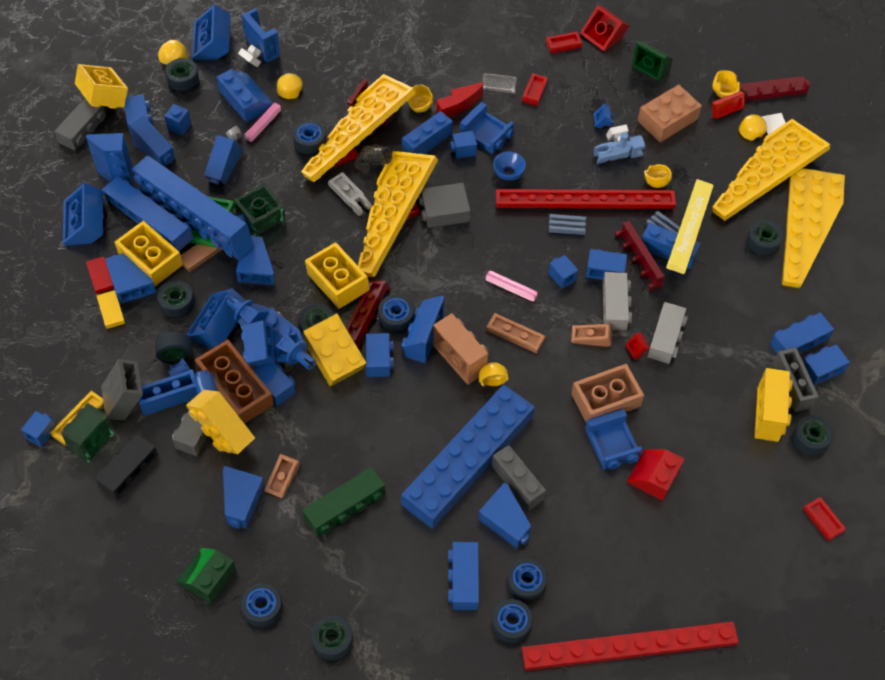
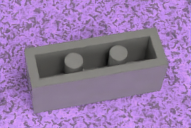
M604 273L603 321L604 324H610L612 330H627L628 323L632 322V312H629L628 307H631V296H628L631 281L627 280V273Z
M664 302L647 358L670 364L672 357L676 358L679 347L675 345L676 342L681 341L683 331H680L681 326L685 327L688 316H684L686 308Z

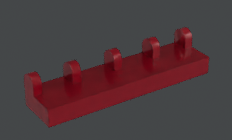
M804 76L743 83L739 86L740 91L744 93V101L805 94L809 90L810 82L809 80L805 81Z
M630 221L624 222L622 229L615 232V236L617 238H624L626 243L623 244V249H631L635 256L631 259L632 263L639 262L644 271L640 273V276L642 278L648 276L651 281L648 289L651 291L662 287L664 274Z
M370 281V290L363 294L346 327L358 349L362 348L361 340L363 336L369 334L367 328L371 320L375 321L377 318L375 312L383 300L382 298L385 293H390L391 291L386 281Z

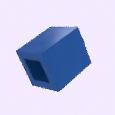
M173 104L164 116L167 129L177 134L183 135L191 125L189 110Z
M473 131L453 134L450 149L451 152H454L456 159L476 156L477 142Z
M564 255L552 260L548 274L563 289L577 280L578 269Z
M35 411L21 431L27 440L43 447L51 437L50 432L55 428L54 419L46 413L42 415Z

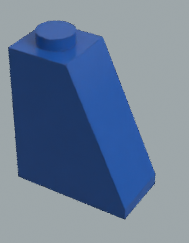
M139 114L128 123L133 145L139 151L164 167L175 159L171 144L143 114Z
M217 135L204 173L209 183L219 185V183L226 184L243 151L235 140Z
M251 235L255 247L242 259L238 260L236 269L238 282L275 286L274 271L262 237Z
M124 253L105 258L119 304L156 293L153 280Z
M224 466V505L227 523L236 529L240 527L247 529L265 487L263 477Z
M504 482L481 508L478 520L518 549L521 544L525 545L529 541L531 525L508 484Z

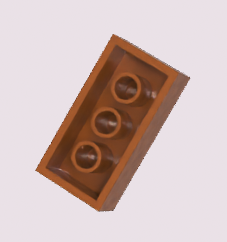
M229 340L224 341L195 359L198 372L207 370L208 373L212 372L218 392L222 394L244 424L274 406L271 392L251 367L246 364L243 357Z

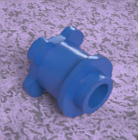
M182 358L181 362L176 365H170L171 370L168 372L170 376L189 371L190 368L185 359Z

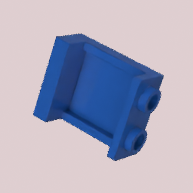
M256 8L242 14L245 39L250 45L261 51L260 57L266 63L279 57L280 49L277 31L274 28L267 32L263 31L260 27L259 14Z
M483 102L460 122V133L473 131L477 145L492 154L497 149H501L507 139H511L515 133L514 122L511 121L507 125L487 113V105Z
M624 409L587 420L585 430L603 470L608 468L615 469L627 462L634 463L641 457L643 449L641 446L637 447L626 423L627 414Z

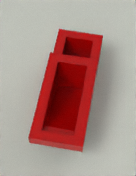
M483 82L450 90V96L437 99V113L441 111L447 117L452 118L470 108L483 96Z

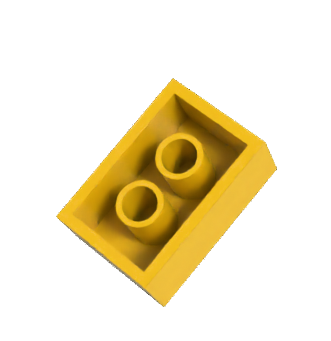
M78 64L75 85L91 106H108L113 109L125 106L128 87L111 67Z
M144 220L115 241L118 254L124 253L153 280L154 287L183 265L180 252Z
M336 242L305 260L307 274L338 309L370 290L368 276Z
M338 314L303 331L302 335L308 345V350L312 357L316 359V364L330 387L364 369L366 361Z
M766 368L757 387L755 438L779 442L781 436L786 433V426L790 425L791 414H788V408L790 409L792 397L789 396V391L792 389L793 381L790 379L789 371Z
M203 390L186 405L190 410L188 412L195 421L198 420L202 425L201 430L203 433L213 439V445L219 451L239 454L255 439L250 430L218 391Z

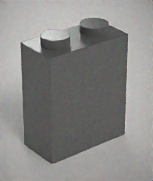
M464 183L422 189L418 202L419 207H423L421 215L422 220L426 221L427 228L470 222V207Z
M118 359L101 385L106 419L125 421L143 395L137 361Z

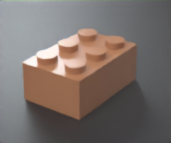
M677 85L640 107L637 121L659 142H662L698 120L702 105L680 85Z
M452 313L433 325V346L468 385L478 379L480 369L487 364L488 351L486 347L480 345L475 335L471 331L468 332L461 319L456 318Z
M627 364L573 383L571 392L586 423L589 419L621 409L628 412L639 408L644 398V394Z

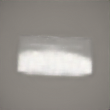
M484 73L482 79L484 84L483 90L515 94L517 77Z

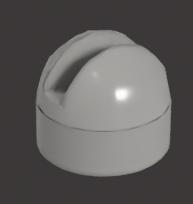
M235 126L228 130L226 135L228 138L236 141L240 139L241 131L238 126Z

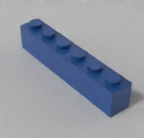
M117 176L101 189L110 204L138 224L144 220L178 251L194 239L191 233L192 228L187 222L180 221L174 213L170 214L163 205L156 204L150 196L146 197L139 188L135 189L132 187L129 181L122 180Z

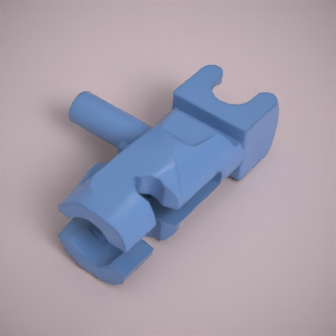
M622 133L620 141L595 146L594 156H598L597 164L605 163L608 160L614 161L627 158L629 155L631 158L643 156L644 154L641 149L645 148V143L642 136L630 137L628 141V134Z

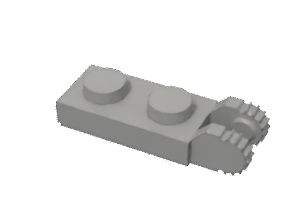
M340 173L328 181V185L349 207H352L357 215L363 214L362 208L357 204L359 201L367 210L371 209L372 205L364 196V193L344 173Z

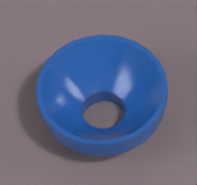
M508 151L500 153L495 157L493 168L495 174L501 179L515 180L523 175L526 164L521 155ZM511 169L514 173L508 175L504 173V170Z

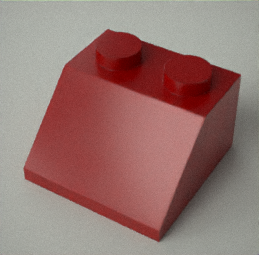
M597 5L580 34L603 51H606L621 40L630 25L608 9Z
M645 449L627 483L664 501L682 467L684 458L666 449Z

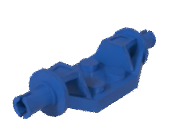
M234 295L230 299L235 303L227 300L226 304L235 311L234 320L240 324L241 328L242 325L258 321H266L272 324L276 362L288 363L289 365L299 362L307 370L313 368L308 361L315 366L316 359L306 353L308 345L304 341L302 332L275 310L258 305L253 300L242 302Z

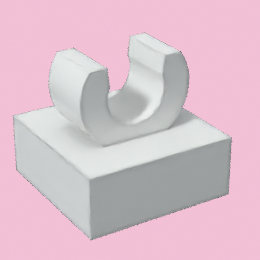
M250 45L248 52L241 48L238 53L256 67L261 63L257 59L261 51L253 45Z
M627 124L610 128L606 134L608 141H620L621 134L628 132Z

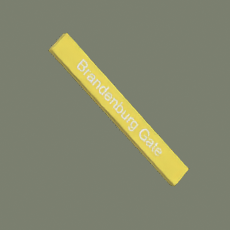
M696 180L666 268L685 274L714 186L713 184Z

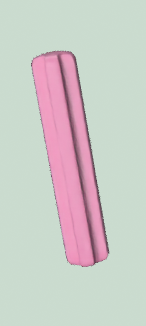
M273 103L245 133V139L252 142L281 111V106Z
M489 271L486 275L487 281L530 301H535L538 296L537 291L498 273Z

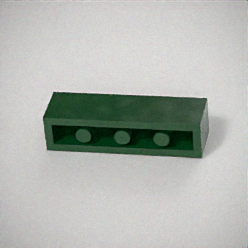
M370 467L302 509L303 518L317 537L321 534H327L338 523L346 522L351 515L356 512H362L371 502H377L382 499L384 494H386L385 484L374 469Z

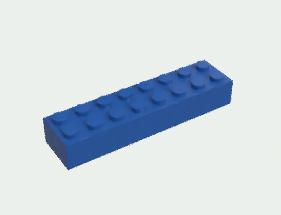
M146 156L132 168L135 175L134 180L139 184L140 190L146 197L150 196L156 204L163 205L169 213H174L180 221L187 222L193 231H198L205 240L210 239L216 248H222L229 257L233 256L240 260L255 247L247 224L151 157Z
M503 384L401 494V505L431 529H434L492 464L493 455L507 447L533 419L535 406Z

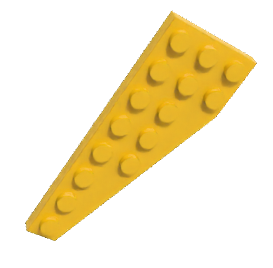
M383 74L357 97V103L354 107L350 106L347 110L349 114L343 119L341 118L327 137V143L319 147L320 152L318 155L312 157L301 171L303 176L312 182L321 178L342 157H345L355 146L359 145L366 136L370 135L374 129L384 123L405 102H408L416 94L414 88Z
M791 119L765 137L763 144L758 146L756 153L748 159L737 174V178L729 184L727 191L722 193L713 205L712 212L726 221L830 150V144Z
M398 151L392 152L377 179L378 189L374 192L375 202L374 206H371L366 227L368 233L367 237H364L363 243L365 246L359 258L358 267L367 276L375 277L437 164L438 159L436 156Z
M802 168L790 176L782 285L801 288L843 205L845 175Z

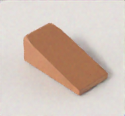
M573 325L571 342L604 347L611 346V325Z
M280 454L264 492L283 499L301 463L298 460Z

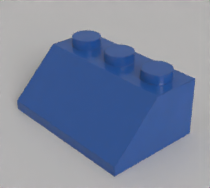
M215 4L194 21L192 59L218 60L229 52L230 14Z
M230 69L216 77L219 92L245 122L265 113L273 104L247 73Z
M87 134L86 139L97 172L109 182L118 176L132 184L133 166L124 134Z
M83 183L64 200L63 245L91 244L103 235L104 199L102 190Z
M233 288L211 294L187 332V335L190 336L193 343L208 349L215 348L226 341L228 335L237 326L234 320L235 311L227 306V300L235 303L230 299L233 295L242 302L246 300Z
M438 296L424 300L420 308H416L414 323H410L408 328L409 335L403 339L401 349H404V357L426 363L433 346V325L444 318L445 297Z

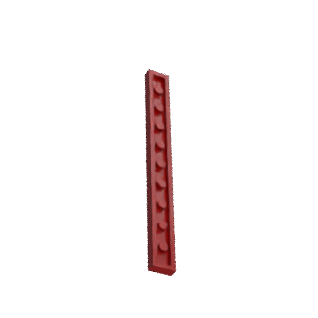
M496 189V208L675 209L676 206L674 190Z
M734 622L525 646L522 647L521 651L524 669L527 671L737 645L739 641Z

